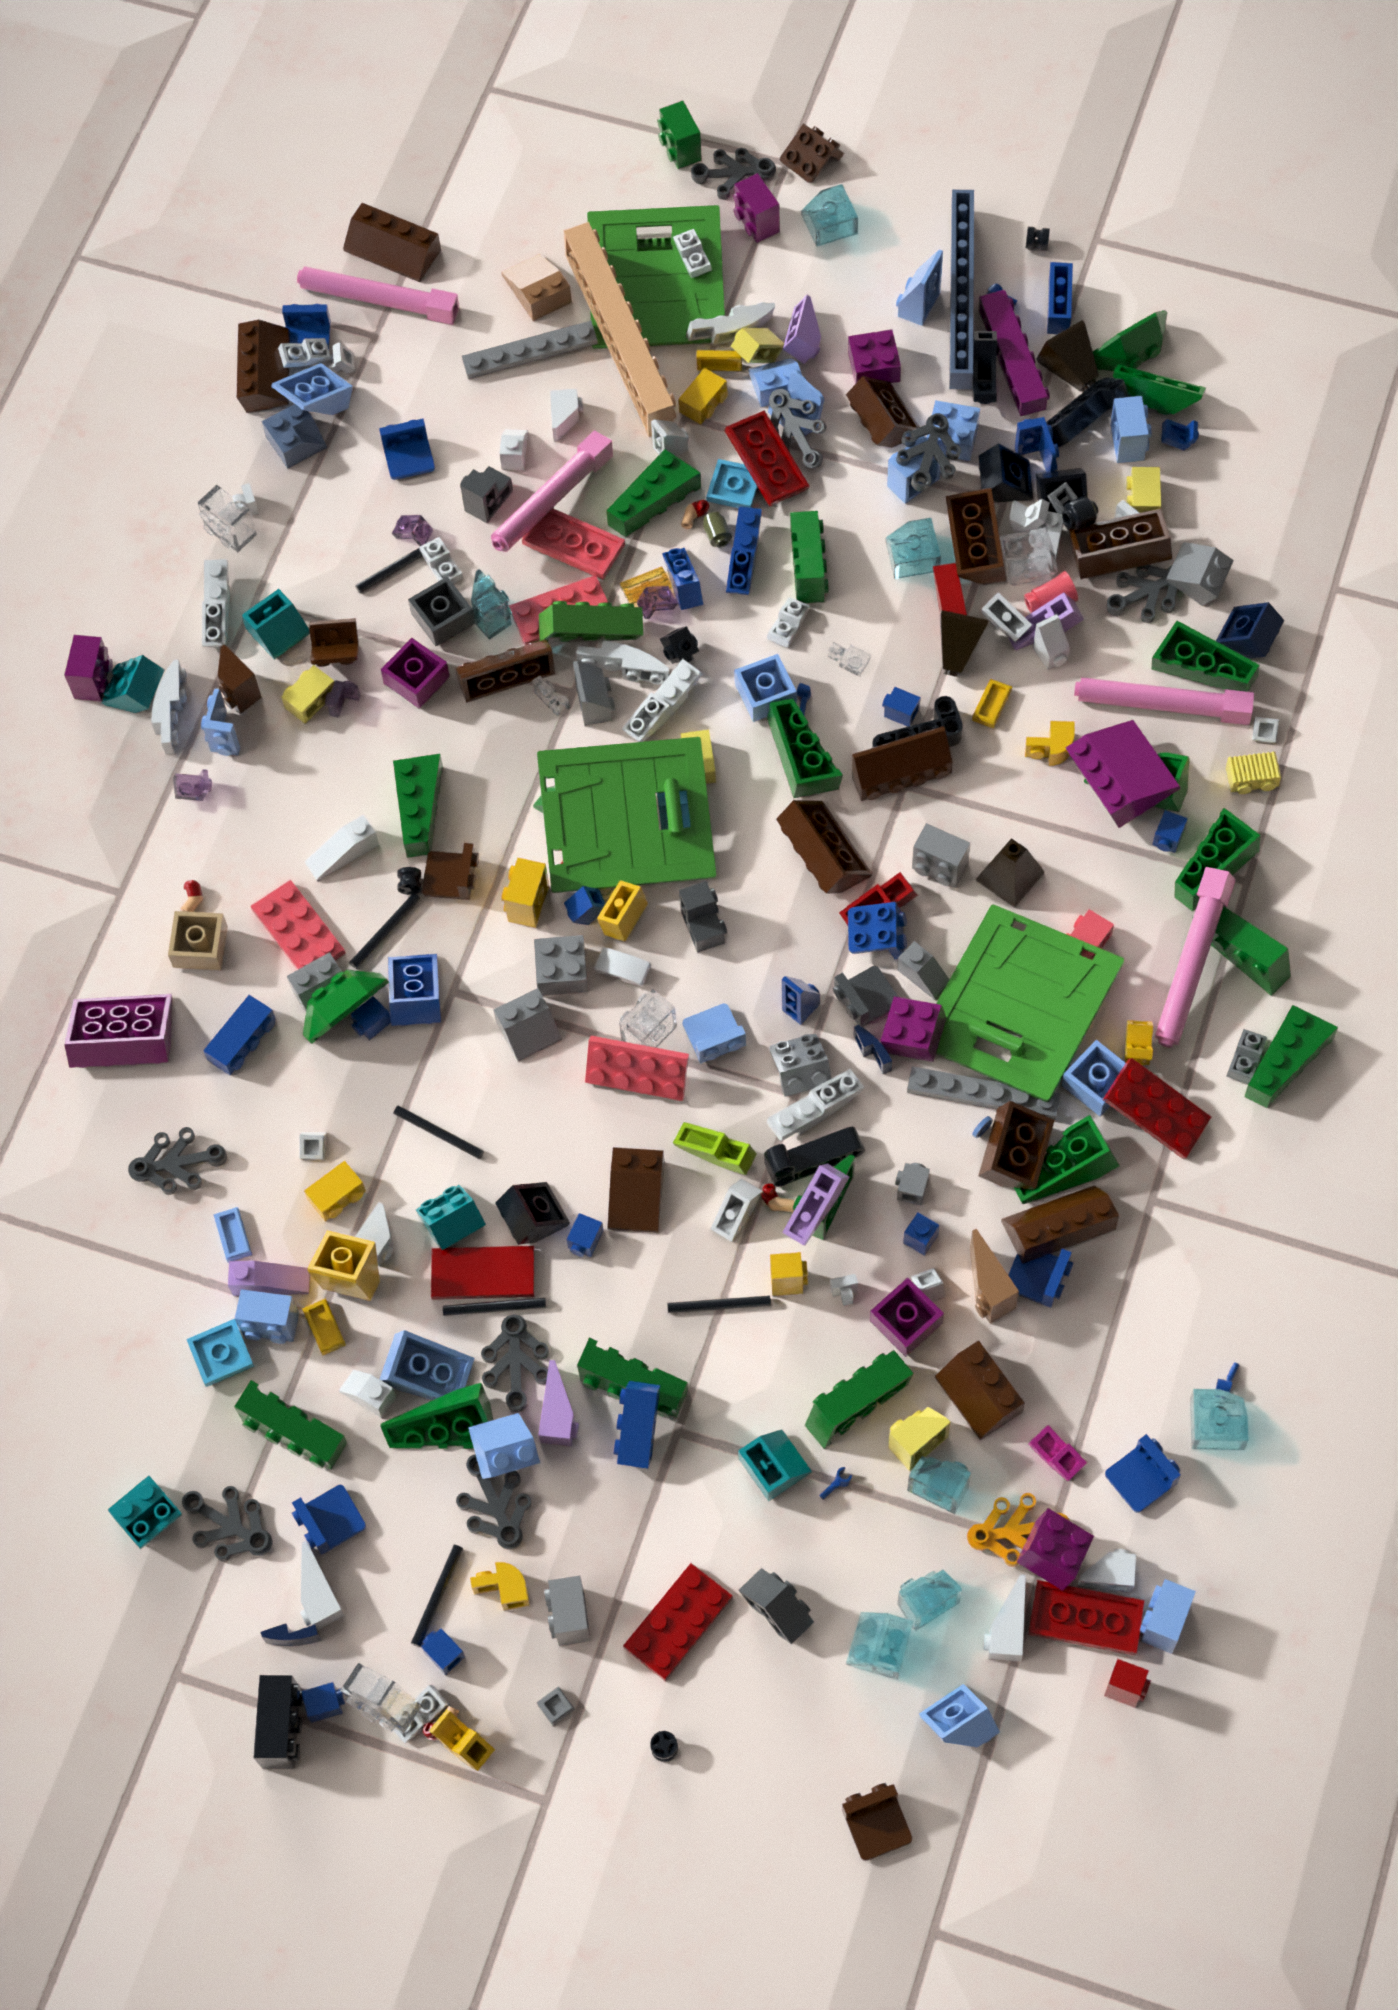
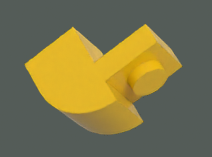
M1050 721L1049 738L1026 737L1025 757L1033 759L1049 758V766L1059 765L1066 761L1070 756L1066 747L1074 742L1075 722Z
M1127 1020L1124 1051L1125 1063L1128 1059L1133 1058L1141 1065H1150V1060H1152L1153 1056L1152 1022Z
M495 1562L496 1573L482 1571L476 1573L475 1577H470L471 1588L474 1594L499 1590L503 1610L530 1606L524 1577L515 1566L509 1563Z
M447 1709L429 1730L431 1734L444 1744L446 1749L476 1771H479L495 1751L477 1732L469 1729Z

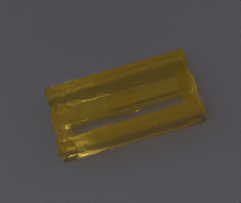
M661 566L621 582L620 588L625 598H627V602L634 604L672 589V585ZM658 576H662V577L657 578V579H655V580L648 581V580H651V579L656 578V577H658ZM641 584L640 586L628 590V588Z

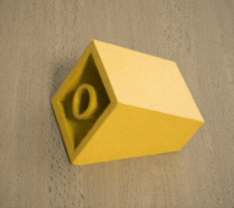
M326 1231L307 1267L308 1273L324 1290L371 1301L380 1283L375 1242Z

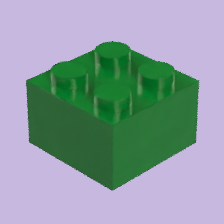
M682 100L660 108V118L657 119V123L661 133L658 134L661 145L666 146L670 162L674 161L677 169L702 161L700 130L684 101Z

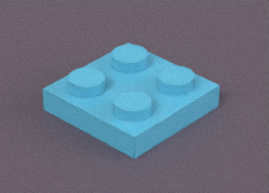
M718 459L706 495V501L739 508V506L752 508L758 487L744 464Z
M235 1319L186 1339L206 1387L254 1367Z

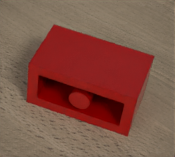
M1117 1658L1104 1696L1135 1708L1138 1700L1143 1702L1151 1683V1680L1146 1679L1149 1670Z

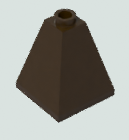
M1083 320L1047 340L1036 358L1040 365L1078 391L1087 390L1099 377L1086 324Z
M940 610L942 669L945 670V675L958 677V674L962 673L986 629L988 620Z
M1011 838L980 873L976 881L1015 908L1043 876L1045 871L1027 848Z

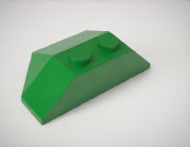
M1166 310L1154 312L1109 339L1101 348L1095 349L1093 355L1097 369L1114 372L1118 364L1136 369L1146 360L1157 357L1162 348L1168 312Z
M1118 364L1113 372L1114 378L1125 381L1132 397L1142 396L1143 405H1147V408L1155 409L1163 415H1174L1202 399L1206 391V387L1182 382Z
M354 970L337 973L331 979V983L324 988L317 989L312 994V998L308 1000L303 1036L313 1044L319 1037L390 982L381 973Z

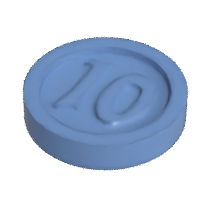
M990 1116L985 1117L976 1126L972 1135L976 1139L981 1137L989 1129L993 1119Z

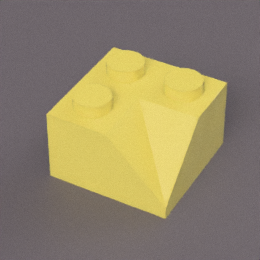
M929 1407L923 1412L918 1410L904 1421L899 1419L890 1427L888 1448L910 1471L949 1438L951 1422Z

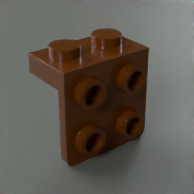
M803 123L780 156V162L806 182L812 183L831 156L840 161L845 153L838 149L840 144L831 137L826 140L823 137L825 133L814 125L811 129Z
M356 618L309 622L312 646L310 662L312 665L318 667L329 666L330 663L349 665L358 660L359 638Z
M464 843L462 853L430 851L428 853L422 885L424 896L470 900L471 889L475 888L476 883L474 869L475 867L478 868L479 853L475 852L473 843Z
M886 1783L876 1785L871 1788V1793L861 1796V1793L853 1794L845 1799L846 1803L842 1804L843 1815L860 1858L863 1861L871 1860L909 1845L912 1842V1835L897 1800L898 1793L894 1784L889 1786Z

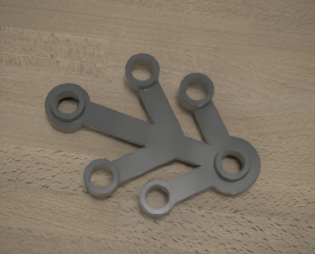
M738 148L735 151L736 160L728 156L722 149L714 152V162L718 165L725 164L729 168L708 170V167L703 163H697L691 168V178L697 184H703L707 179L730 177L724 184L717 187V196L722 200L730 197V190L734 187V184L738 183L745 176H753L758 173L761 179H769L776 173V165L771 159H757L748 153L746 148ZM747 162L751 166H743L740 163Z
M784 389L774 390L769 397V405L773 409L771 422L779 433L778 425L782 414L785 424L781 439L789 450L793 434L804 454V465L812 469L819 468L823 462V456L819 451L812 450L800 427L811 429L817 434H823L827 429V425L823 420L816 419L813 421L794 416L790 409H800L803 413L810 415L815 412L816 404L811 400L800 401L792 399L789 392ZM781 396L782 402L777 404V398ZM810 403L811 409L806 411V405ZM821 423L822 427L817 431L816 425ZM813 455L814 459L809 463L808 457Z
M940 413L928 417L926 425L913 431H905L902 436V443L907 447L913 446L916 439L928 434L930 435L928 441L907 450L902 449L896 457L897 463L905 466L910 462L911 458L924 453L920 469L914 473L911 480L913 488L919 492L927 490L931 483V476L928 472L933 456L942 468L941 476L944 479H951L955 474L956 468L948 459L957 460L961 453V448L954 443L947 432L949 428L947 418ZM906 437H911L913 440H907ZM938 438L941 439L947 448L946 456L937 444ZM945 469L950 470L951 473H947Z
M1151 565L1137 567L1136 575L1138 577L1131 576L1127 572H1120L1116 578L1118 587L1126 588L1131 585L1140 589L1124 597L1119 594L1111 595L1107 599V611L1114 616L1120 615L1124 612L1126 606L1148 596L1146 606L1141 612V620L1145 623H1151L1155 619L1156 612L1154 609L1159 591L1168 586L1167 595L1161 602V610L1165 613L1173 612L1176 604L1174 599L1177 588L1166 581L1172 565L1168 569ZM1144 568V569H1146L1147 571H1146V572H1142V571H1140V569ZM1149 575L1160 577L1156 581L1144 578H1147ZM1125 578L1127 581L1122 582L1120 579ZM1169 603L1172 606L1167 607L1164 604ZM1150 613L1152 616L1147 617L1144 614Z
M184 1127L179 1131L178 1141L164 1159L154 1161L161 1150L166 1149L170 1145V1138L167 1133H157L154 1136L155 1143L146 1155L131 1161L128 1173L133 1180L138 1182L149 1180L160 1187L164 1194L172 1195L177 1190L175 1181L172 1178L164 1179L156 1172L166 1170L185 1182L189 1189L197 1190L202 1185L200 1176L197 1173H189L181 1167L207 1161L210 1165L218 1167L226 1162L227 1154L221 1145L214 1144L209 1146L206 1151L179 1156L186 1146L195 1140L193 1130L190 1127ZM185 1133H191L189 1138H183ZM160 1138H166L164 1143H158ZM213 1151H219L217 1156H211ZM139 1166H145L144 1170L136 1171ZM196 1178L198 1179V1182L196 1184H190V1180ZM167 1184H173L171 1189H165Z
M512 1314L502 1321L501 1334L481 1351L483 1361L493 1363L497 1359V1352L509 1341V1351L491 1370L484 1372L482 1381L487 1388L495 1387L498 1384V1377L510 1366L511 1391L506 1395V1404L509 1410L521 1412L527 1406V1398L522 1391L521 1365L534 1375L535 1381L541 1385L546 1384L547 1376L544 1379H539L537 1376L541 1372L548 1374V1369L540 1367L520 1349V1340L533 1349L534 1356L539 1360L548 1357L549 1349L547 1344L539 1342L526 1331L527 1324L522 1316ZM518 1325L519 1329L513 1332L510 1330V1327ZM541 1347L546 1349L545 1353L538 1354L536 1352L537 1349ZM487 1351L494 1352L491 1358L485 1357ZM488 1376L495 1377V1380L491 1383L485 1381ZM515 1399H520L522 1401V1403L519 1406H514L512 1404V1402Z
M476 1454L471 1455L466 1463L468 1472L472 1476L477 1477L488 1503L472 1498L470 1494L464 1492L457 1496V1506L461 1510L472 1509L495 1517L499 1526L482 1522L478 1516H471L467 1520V1528L473 1534L482 1532L496 1537L498 1544L504 1549H515L523 1540V1533L519 1526L525 1511L531 1507V1498L525 1493L519 1494L515 1499L516 1508L510 1521H508L505 1511L514 1488L518 1487L521 1483L519 1473L512 1471L505 1474V1483L498 1499L490 1479H482L481 1472L473 1469L478 1461ZM512 1475L517 1476V1481L514 1483L508 1482V1478ZM462 1498H468L469 1503L467 1505H461L460 1500ZM523 1498L528 1500V1503L525 1506H520L518 1504L519 1501ZM473 1521L480 1523L479 1527L475 1529L471 1528L470 1524ZM508 1533H513L515 1535L514 1539L511 1541H507L505 1539V1536Z
M227 1486L222 1492V1496L227 1503L229 1518L205 1504L202 1495L197 1491H189L183 1496L182 1506L188 1513H200L222 1527L206 1532L202 1530L195 1532L192 1540L196 1547L205 1548L209 1542L236 1535L242 1538L244 1541L231 1545L219 1544L215 1547L214 1554L222 1562L229 1560L231 1555L247 1551L255 1556H262L271 1550L273 1540L269 1532L262 1529L259 1516L261 1505L256 1499H249L244 1504V1510L250 1519V1531L242 1526L237 1502L239 1492L234 1486ZM234 1491L235 1496L228 1499L226 1497L227 1493ZM194 1500L199 1501V1504H198L197 1507H195V1508H191V1507H190V1503H191L192 1501H194ZM251 1504H256L257 1508L255 1511H248V1507ZM203 1535L206 1537L203 1543H197L199 1536ZM257 1540H264L263 1546H255ZM221 1549H227L225 1556L218 1555Z

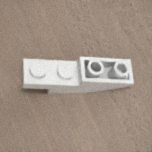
M760 302L749 306L738 305L731 308L730 314L727 317L721 315L712 319L698 318L690 321L687 331L688 339L692 341L711 338L713 346L732 342L735 340L736 333L741 328H760L772 318L775 302Z
M227 559L204 560L202 647H221L227 644L229 628V562Z
M602 640L601 648L577 647V661L608 671L621 670L623 679L631 682L646 681L659 685L670 675L669 668L660 660L629 645Z
M179 659L173 660L164 673L157 688L152 707L151 724L155 734H161V744L165 755L175 754V745L179 743L178 732L174 730V724H178L177 712H184L183 703L187 702V692L183 688V682H187L186 669L181 668Z
M682 659L654 694L651 692L622 727V730L638 742L645 741L683 705L689 697L688 692L700 679L702 673Z
M848 1069L810 1090L809 1095L768 1117L766 1123L780 1141L796 1133L801 1135L844 1107L860 1094L865 1087L851 1069Z

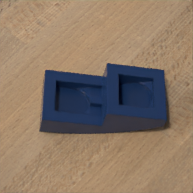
M860 1025L854 1026L853 1037L863 1057L873 1054L882 1074L891 1072L892 1059L884 1046L868 1030Z
M285 1623L260 1632L265 1643L278 1646H301L322 1641L316 1625L291 1632Z

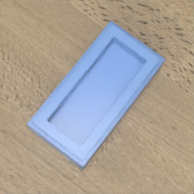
M235 1207L213 1214L227 1262L251 1256L252 1252L239 1208Z

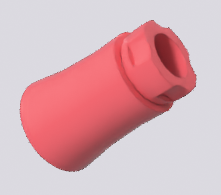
M1063 571L1052 580L1025 594L1024 601L1027 609L1032 613L1062 593H1066L1075 602L1078 601V594L1072 579L1066 571Z

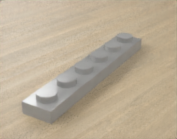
M590 320L462 355V360L467 377L471 379L598 343L592 321Z
M914 1066L911 1067L907 1093L997 1109L1005 1103L1013 1101L1056 1120L1060 1100L1059 1093H1054L1051 1100L1045 1102L1000 1082Z

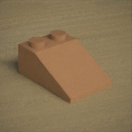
M541 254L501 272V275L532 321L572 303L570 285L561 272Z
M976 1228L972 1230L970 1242L976 1301L975 1308L981 1318L986 1317L988 1322L992 1323L1016 1309L1019 1291Z

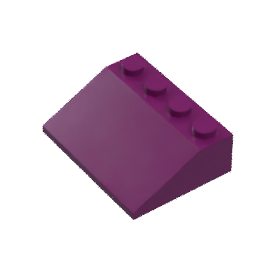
M1134 720L1085 734L1066 747L1072 760L1118 828H1121L1181 789Z
M172 994L74 999L64 1042L69 1068L167 1063L171 1049Z

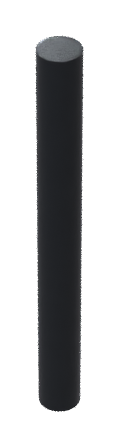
M417 548L356 584L357 591L359 593L365 591L423 556L420 549Z
M412 893L350 960L349 964L356 969L416 905L420 897L416 893Z
M399 1105L396 1106L393 1112L394 1115L477 1159H481L484 1150Z
M770 1295L671 1302L667 1303L668 1313L771 1306Z
M546 1298L443 1305V1316L546 1308Z
M454 1544L412 1638L411 1644L420 1648L463 1551V1548Z

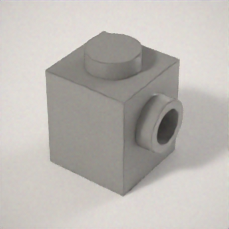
M905 1163L903 1171L898 1170L895 1185L899 1186L897 1200L922 1206L929 1181L930 1169L920 1163Z

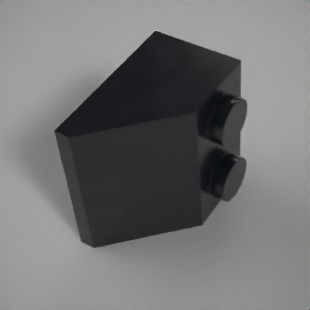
M999 443L978 455L981 489L991 488L994 501L1013 502L1014 500L1030 501L1033 499L1029 459Z
M1082 468L1036 473L1038 501L1044 499L1050 503L1048 512L1057 513L1048 495L1065 482H1067L1078 498H1088L1086 472ZM1063 492L1057 499L1060 501L1067 495Z
M547 1182L512 1185L495 1202L518 1245L536 1243L570 1224Z

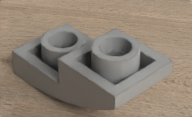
M1243 1029L1226 1077L1249 1084L1256 1071L1267 1037Z

